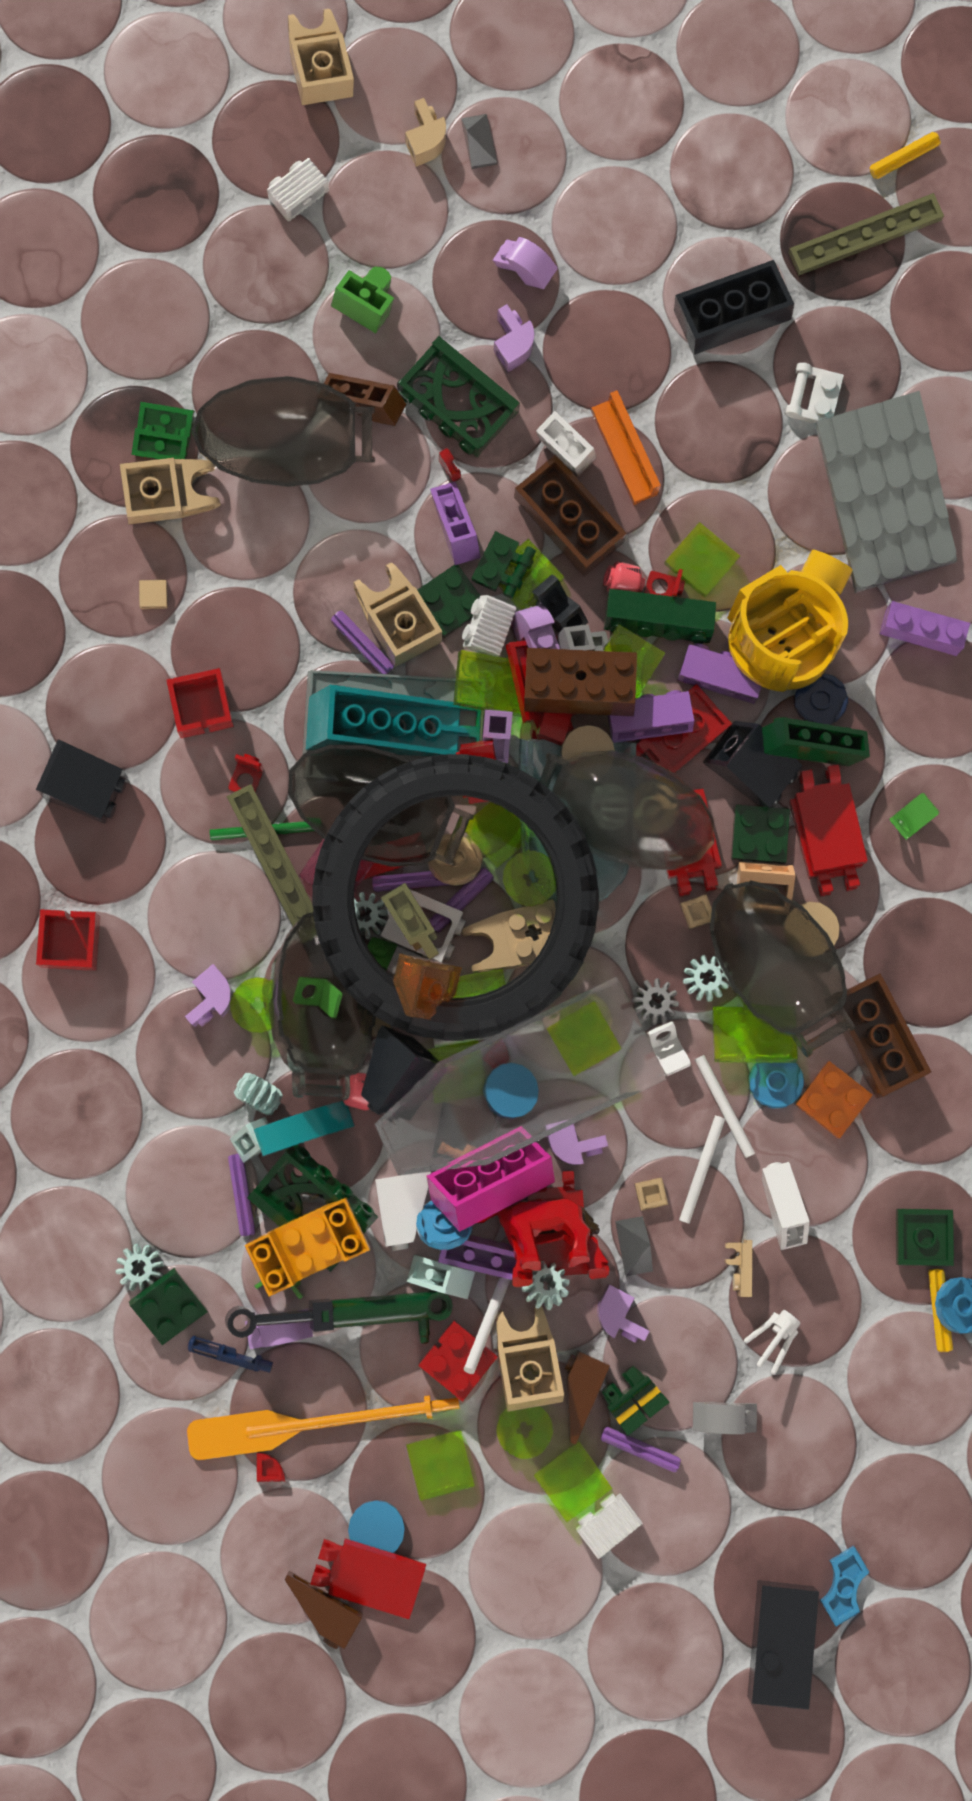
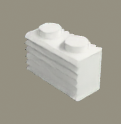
M307 158L303 162H295L290 167L289 173L284 177L278 176L274 178L269 184L267 193L269 200L289 222L296 215H299L300 212H303L304 209H307L308 206H311L312 203H315L316 200H319L324 194L328 193L329 185L328 180L321 174L320 170L311 162L310 158Z
M488 595L480 596L479 599H476L471 608V614H473L471 624L465 627L462 634V639L465 640L463 647L489 658H499L507 632L515 615L516 607Z
M613 1493L608 1495L600 1502L601 1509L594 1514L589 1511L577 1521L580 1524L576 1528L577 1532L598 1559L643 1524L621 1493L617 1496Z

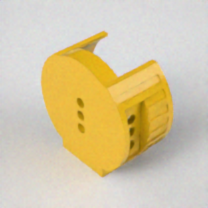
M781 565L741 588L727 617L732 623L728 635V644L731 656L737 667L756 684L780 692L803 688L818 680L827 669L829 663L833 661L848 631V617L844 604L829 585L819 578L804 572L791 570L787 573ZM769 629L774 630V631H775V634L772 635V634L768 633V630H769Z

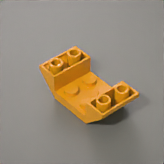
M347 1198L324 1205L244 1245L268 1297L294 1286L299 1280L344 1260L346 1262L371 1250Z

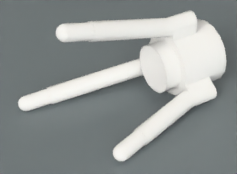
M783 1310L779 1315L774 1312L769 1320L744 1339V1343L747 1344L774 1324L772 1330L777 1335L757 1362V1366L761 1367L783 1338L785 1342L771 1370L772 1375L777 1373L792 1340L798 1334L796 1329L801 1324L799 1320L786 1310Z

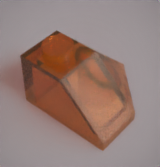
M399 954L393 982L405 1015L423 1019H430L437 1013L436 1008L443 1001L448 1002L455 996L462 967L418 956Z

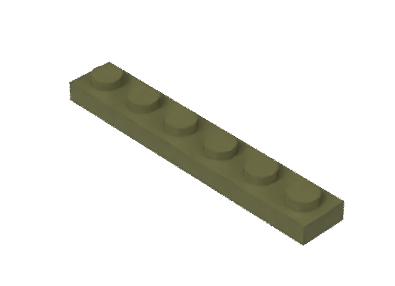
M932 193L789 249L788 253L799 276L942 221L944 214L935 194Z
M250 784L226 796L301 943L317 936L312 902L252 785Z

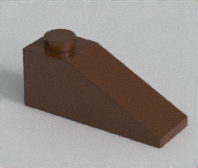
M333 373L328 374L318 393L320 398L370 421L396 426L407 405L394 385Z
M577 1350L576 1355L570 1354L564 1368L568 1371L566 1382L569 1441L575 1445L610 1367L609 1364Z
M289 1571L285 1581L318 1633L324 1637L323 1642L334 1649H338L339 1646L345 1649L360 1623L363 1613L336 1597L329 1595L319 1587L310 1585V1582Z

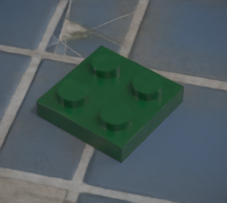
M455 564L418 589L419 594L440 626L443 638L473 618V614H471L472 605L476 599L480 598V594L459 565Z
M736 804L734 807L731 860L785 864L787 861L790 809Z
M896 1209V1265L954 1266L953 1210Z
M175 1268L128 1301L130 1307L161 1345L167 1343L208 1312L206 1306Z

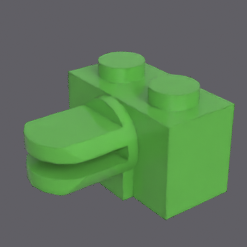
M373 267L366 276L361 278L348 270L335 288L331 307L376 334L388 318L394 301V297L386 293L391 284L390 273L382 267Z

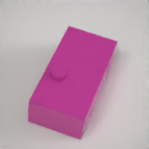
M522 1127L426 1176L431 1201L459 1232L555 1182L552 1157Z

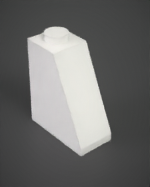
M771 1163L762 1169V1183L780 1250L807 1244L809 1219L790 1163Z
M431 1171L375 1180L385 1246H392V1251L409 1249L408 1243L414 1242L417 1231V1215L423 1209L429 1188L426 1176L431 1174Z

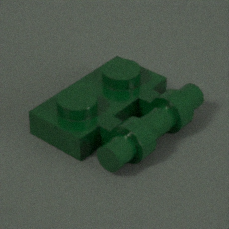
M495 531L471 581L496 592L500 583L506 585L507 587L503 595L512 599L516 591L521 589L523 585L522 579L527 569L530 570L534 563L532 559L536 550L527 546L523 555L518 554L516 551L519 547V542ZM511 562L517 565L512 576L505 574Z

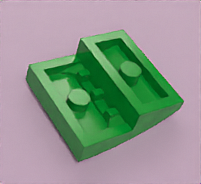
M140 402L138 424L134 432L131 455L154 459H186L195 411Z

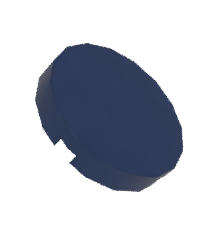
M823 673L814 683L796 689L794 706L799 717L804 721L831 725L837 722L847 709L848 696L846 688L835 676Z

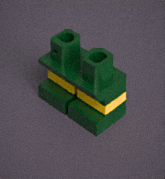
M633 1365L621 1374L630 1385L625 1391L621 1393L613 1381L601 1390L608 1403L606 1405L627 1436L647 1421V1418L633 1402L632 1398L637 1401L649 1418L670 1403L646 1374L643 1375Z

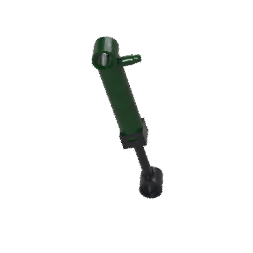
M431 1290L420 1293L348 1299L309 1300V1310L259 1315H255L254 1312L243 1306H236L226 1314L225 1324L232 1335L244 1338L252 1334L256 1326L310 1322V1329L317 1332L343 1327L418 1321L421 1344L429 1343L430 1335L429 1320H445L450 1316L453 1304L448 1295ZM440 1298L443 1303L442 1308L434 1313L430 1308L431 1303L434 1299ZM241 1314L246 1315L248 1319L247 1325L242 1329L234 1328L233 1321L235 1317Z

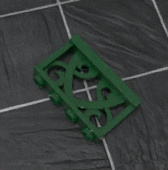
M440 336L432 342V346L406 375L397 382V390L406 404L410 405L412 403L419 409V414L425 420L434 421L439 426L438 429L447 438L453 437L459 442V447L466 454H473L477 458L505 425L519 412V401ZM435 357L440 359L435 373L424 370ZM451 372L459 375L456 381H450L443 377L445 375L450 379L449 374ZM427 377L433 380V384L430 382L420 384V386L427 389L426 393L419 394L413 389V382L417 378ZM469 383L472 386L469 401L473 410H446L442 397V385L456 388ZM478 394L486 397L485 401H479L482 406L480 408L475 401V396ZM431 399L434 401V406L429 402ZM499 410L504 412L491 426L487 416ZM481 419L485 426V433L479 438H472L467 434L466 429L474 427L477 432L478 423L476 420ZM454 422H461L460 426H457Z
M298 1145L291 1146L284 1152L247 1197L278 1226L302 1216L303 1204L298 1193L303 1192L323 1195L326 1205L347 1198L363 1234L378 1218L369 1204L360 1201L347 1185L335 1179L327 1167L317 1163L304 1147ZM287 1164L294 1165L302 1173V1176H298L294 1170L291 1172L293 1183L289 1182L285 1174ZM278 1174L283 1186L273 1190L268 1185ZM294 1200L295 1209L287 1201L292 1202ZM340 1262L326 1269L331 1272Z

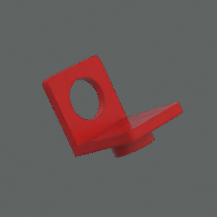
M679 569L676 577L650 571L644 593L676 597V595L681 596L685 585V580L681 579L683 570ZM655 580H664L667 584V591L662 594L655 593L652 589V583Z
M236 754L237 766L228 789L233 792L242 789L237 784L238 777L242 774H249L253 778L252 787L256 792L264 772L262 763L254 756L244 754L243 757Z

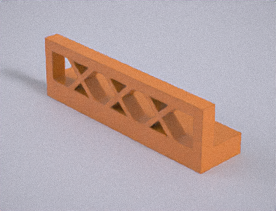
M618 390L611 392L608 401L591 407V413L631 501L635 505L657 496L661 484Z

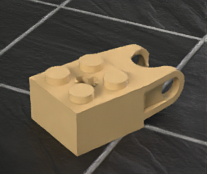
M323 9V23L315 29L303 27L294 14L288 15L291 63L302 105L353 97L354 77L343 34L339 30L331 9Z
M167 458L120 464L128 525L184 518L216 509L221 505L219 498L199 495L192 488V483L197 477L215 470V463L213 461ZM150 487H154V491H158L154 495L145 494Z
M389 563L385 565L390 583L386 590L381 592L372 591L359 579L353 582V587L370 628L394 667H397L442 642V630L416 587L411 585L396 565Z
M554 900L501 912L463 928L462 934L464 936H485L493 945V953L487 959L472 965V972L516 969L530 965L540 953L550 934L556 910ZM529 928L539 931L538 940L533 941L532 937L526 936Z
M542 1305L539 1309L534 1307V1324L529 1330L523 1332L516 1331L509 1326L503 1310L498 1311L496 1316L497 1356L507 1412L561 1403L564 1399L555 1342ZM527 1371H532V1374L538 1377H535V1380H529L524 1376H526Z

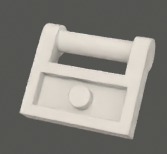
M798 363L795 371L797 378L791 402L786 407L785 415L814 424L818 420L834 416L844 375L815 368L807 363ZM807 378L815 380L806 410L800 406Z

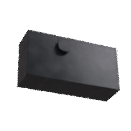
M774 260L676 294L674 304L675 315L693 355L787 322L792 319L794 302Z
M757 1581L747 1694L752 1704L809 1710L819 1591L814 1586Z

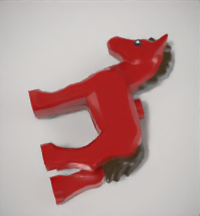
M538 1199L534 1202H522L520 1200L477 1222L484 1223L498 1215L500 1224L504 1228L508 1241L513 1248L516 1260L512 1276V1285L514 1287L531 1285L533 1283V1270H541V1261L536 1245L560 1239L573 1247L568 1256L569 1267H576L578 1264L588 1262L587 1267L590 1279L606 1278L609 1275L608 1261L598 1246L597 1238L592 1236L599 1233V1225L594 1223V1219L583 1207L568 1199L548 1201Z

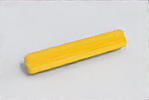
M931 132L872 164L869 167L871 176L879 179L938 147L941 144L938 133Z
M941 1268L930 1269L928 1275L936 1347L939 1352H949L953 1350L952 1333L941 1324L935 1307L937 1292L942 1284L946 1282L945 1271Z

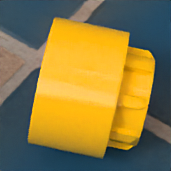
M811 550L801 572L819 578L829 585L837 595H841L853 569L828 554Z

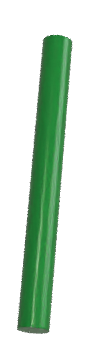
M319 820L272 824L277 835L319 831ZM242 827L210 830V840L247 837Z

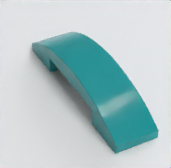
M343 1101L258 1127L254 1129L261 1153L265 1156L328 1134L352 1128L355 1125L348 1106Z

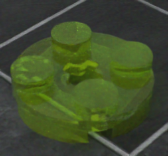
M528 850L518 853L507 862L504 868L503 883L505 890L515 902L521 905L535 906L545 903L556 890L552 865L548 856L541 852ZM530 870H533L538 878V882H533L531 886H527L526 880L522 879L523 874H529Z
M255 977L245 980L236 988L231 997L230 1010L233 1019L241 1028L252 1033H265L281 1023L286 1011V1001L283 992L275 983L266 978ZM255 998H260L261 1002H266V1007L262 1008L261 1013H256L255 1009L250 1008V1004L255 1003Z
M541 1406L508 1412L506 1408L499 1416L496 1432L500 1445L509 1454L520 1459H530L542 1454L549 1445L553 1435V1425L550 1416ZM521 1422L532 1425L533 1430L529 1431V1437L524 1438L522 1433L517 1434L516 1429L520 1428Z

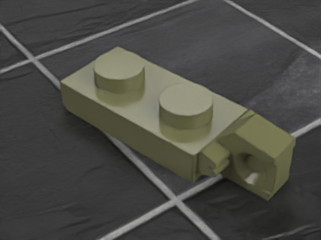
M404 883L381 897L410 946H413L416 951L422 948L429 960L437 956L439 952L432 941L438 937L407 884Z

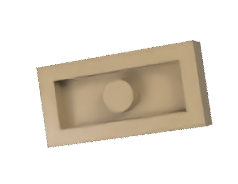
M743 1240V1243H726L725 1248H732L735 1252L739 1253L733 1259H725V1264L738 1265L737 1274H733V1290L737 1291V1296L752 1297V1240Z

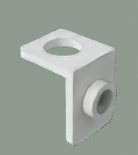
M673 1021L648 1032L651 1048L667 1076L691 1066V1062L678 1040ZM669 1031L665 1037L656 1039L660 1033Z

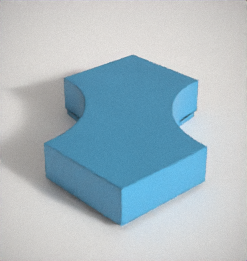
M854 1546L829 1560L833 1569V1582L828 1593L820 1600L836 1627L860 1613L856 1600L857 1589L861 1580L869 1574V1570Z

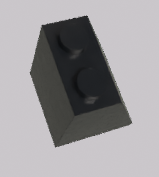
M734 721L703 761L707 767L754 803L769 808L781 799V793L787 785L797 778L798 771L803 766L795 758L765 754L762 726L742 721Z
M58 739L36 791L45 800L105 824L107 818L111 819L117 807V804L114 802L118 793L122 794L124 792L128 779L125 778L126 773L123 769Z
M382 1025L377 1034L361 1096L369 1102L367 1106L378 1115L385 1113L394 1120L401 1118L410 1121L447 1067L413 1036Z

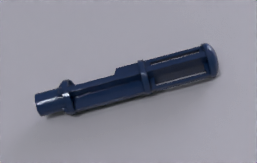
M192 1336L188 1342L189 1352L247 1368L255 1372L261 1370L270 1373L273 1362L263 1359L261 1355H257L255 1358L237 1353L236 1348ZM196 1340H201V1341H204V1342H207V1343H211V1344L217 1345V1346H219V1347H215V1346L208 1345V1344H205V1343H202V1342H198V1341H196ZM194 1349H197V1350H200V1351H203V1352H207V1353H210V1354H214V1355H217V1356L215 1357V1356L208 1355V1354H205V1353H202V1352H198V1351H195Z

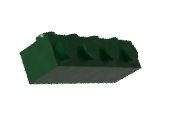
M609 589L605 609L604 630L616 634L630 633L638 634L641 637H662L670 641L686 640L699 644L710 643L715 628L716 602Z
M787 717L775 718L773 723L762 727L765 754L848 767L870 757L868 734L864 730Z

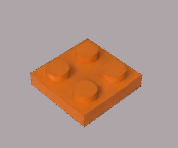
M827 1061L794 1105L839 1139L873 1094L832 1062Z

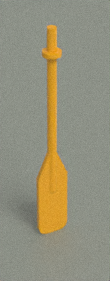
M429 1395L424 1396V1402L301 1420L270 1410L199 1419L191 1422L187 1428L190 1455L196 1460L268 1451L276 1448L301 1431L425 1413L427 1419L433 1418L432 1412L460 1409L457 1397L431 1401Z

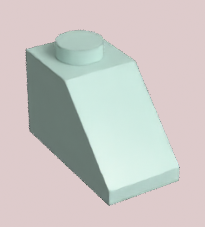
M265 1117L250 1122L230 1138L243 1163L261 1153L254 1129L270 1124Z
M414 1255L407 1282L444 1294L468 1299L475 1272Z

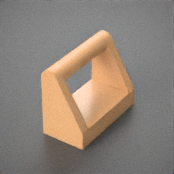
M739 861L735 910L790 914L796 876L793 865ZM745 882L785 885L784 903L744 900Z

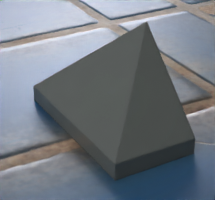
M487 114L461 118L471 169L497 165Z
M643 1216L615 1221L625 1276L653 1272L651 1246Z

